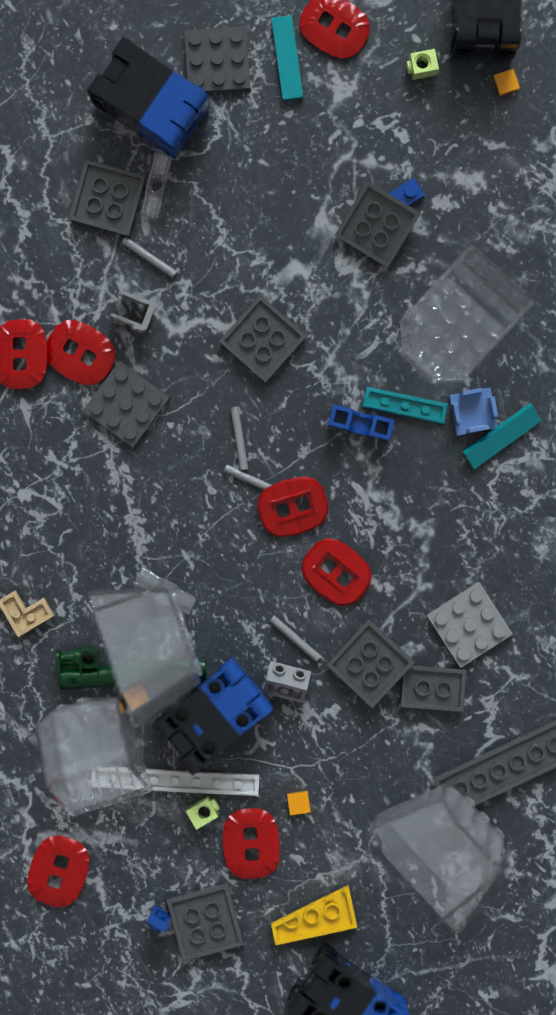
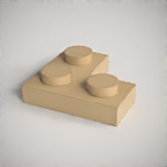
M16 590L0 599V608L18 637L55 616L45 598L27 608Z

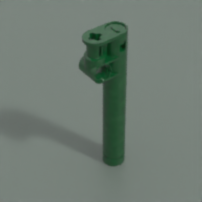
M93 645L74 649V651L62 652L61 649L56 651L60 690L196 680V678L207 679L205 658L101 666L99 650ZM92 654L94 660H86L84 655Z

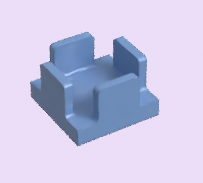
M491 387L472 389L449 395L456 436L493 430L498 426L496 420L498 411L495 396L492 397Z

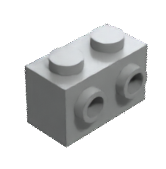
M270 661L263 693L303 703L311 671Z

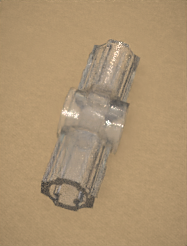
M154 153L149 178L146 181L147 188L141 210L142 216L159 219L172 161L171 156ZM154 182L162 184L159 190L151 189V185Z
M144 567L134 582L151 592L160 601L168 605L171 604L186 614H189L197 601V598L180 589L177 584L164 577H159Z

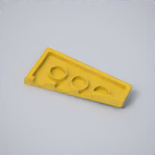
M349 886L342 887L272 922L271 927L275 946L358 928Z

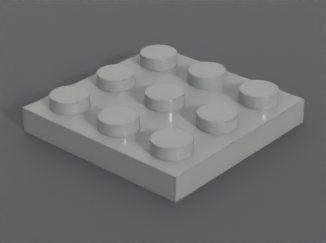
M479 581L426 615L460 668L513 635Z

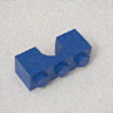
M333 404L328 427L388 442L395 420L378 415L354 411V409Z

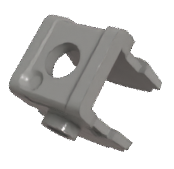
M119 291V297L145 306L148 309L142 324L113 313L110 314L109 318L113 319L114 323L129 326L132 331L144 333L152 317L155 303L147 300V296L136 292L133 295L125 291Z

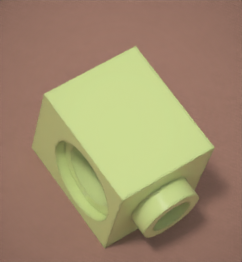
M435 49L410 53L409 61H406L408 74H412L413 80L438 74L439 66ZM423 61L427 64V67L419 68L416 63Z
M208 795L186 809V813L197 830L219 816L218 810H220V807L216 800H211ZM201 807H207L210 810V814L202 816L198 810Z

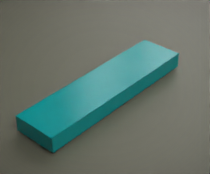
M292 15L271 18L282 100L303 99Z
M366 387L362 408L444 424L448 404Z
M529 403L462 452L471 467L476 469L542 420L534 406Z

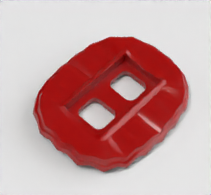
M310 0L300 15L299 27L303 36L320 50L337 58H349L358 53L369 36L370 23L366 14L348 0ZM324 12L334 18L328 27L318 22ZM342 23L351 28L346 38L336 34V30Z
M30 319L9 320L5 324L0 325V384L10 389H27L36 386L44 378L47 369V341L45 332L40 324ZM24 337L26 339V348L15 350L14 339ZM16 358L26 359L25 370H14V360Z
M65 320L55 326L53 332L49 335L47 340V361L57 372L74 382L83 385H95L102 381L111 370L115 361V348L111 340L95 328L77 320ZM68 340L78 343V348L73 355L63 350ZM87 350L96 354L92 365H87L81 361Z
M303 476L286 479L265 488L259 496L257 509L263 527L271 535L289 537L305 533L320 526L327 518L329 505L323 486L315 479ZM306 496L310 508L299 511L296 499ZM281 503H287L290 514L279 517L276 506Z
M326 538L316 542L303 558L301 571L304 580L320 596L337 606H349L356 603L370 586L372 573L369 565L354 549L338 539ZM326 558H331L336 563V567L329 574L321 569V564ZM343 571L348 572L352 576V580L346 587L337 582V578Z
M247 808L237 810L228 816L223 826L222 837L224 857L227 867L232 874L242 879L265 878L274 872L279 863L280 840L276 821L271 814L259 808ZM255 827L257 829V838L244 839V828ZM257 848L259 850V859L246 860L245 850Z
M57 835L45 839L40 843L31 861L27 880L29 893L37 901L43 902L46 905L56 908L69 906L77 899L86 880L89 867V855L86 848L80 842L65 836ZM57 855L69 858L67 868L63 869L54 865ZM50 875L62 878L60 888L57 889L47 884Z

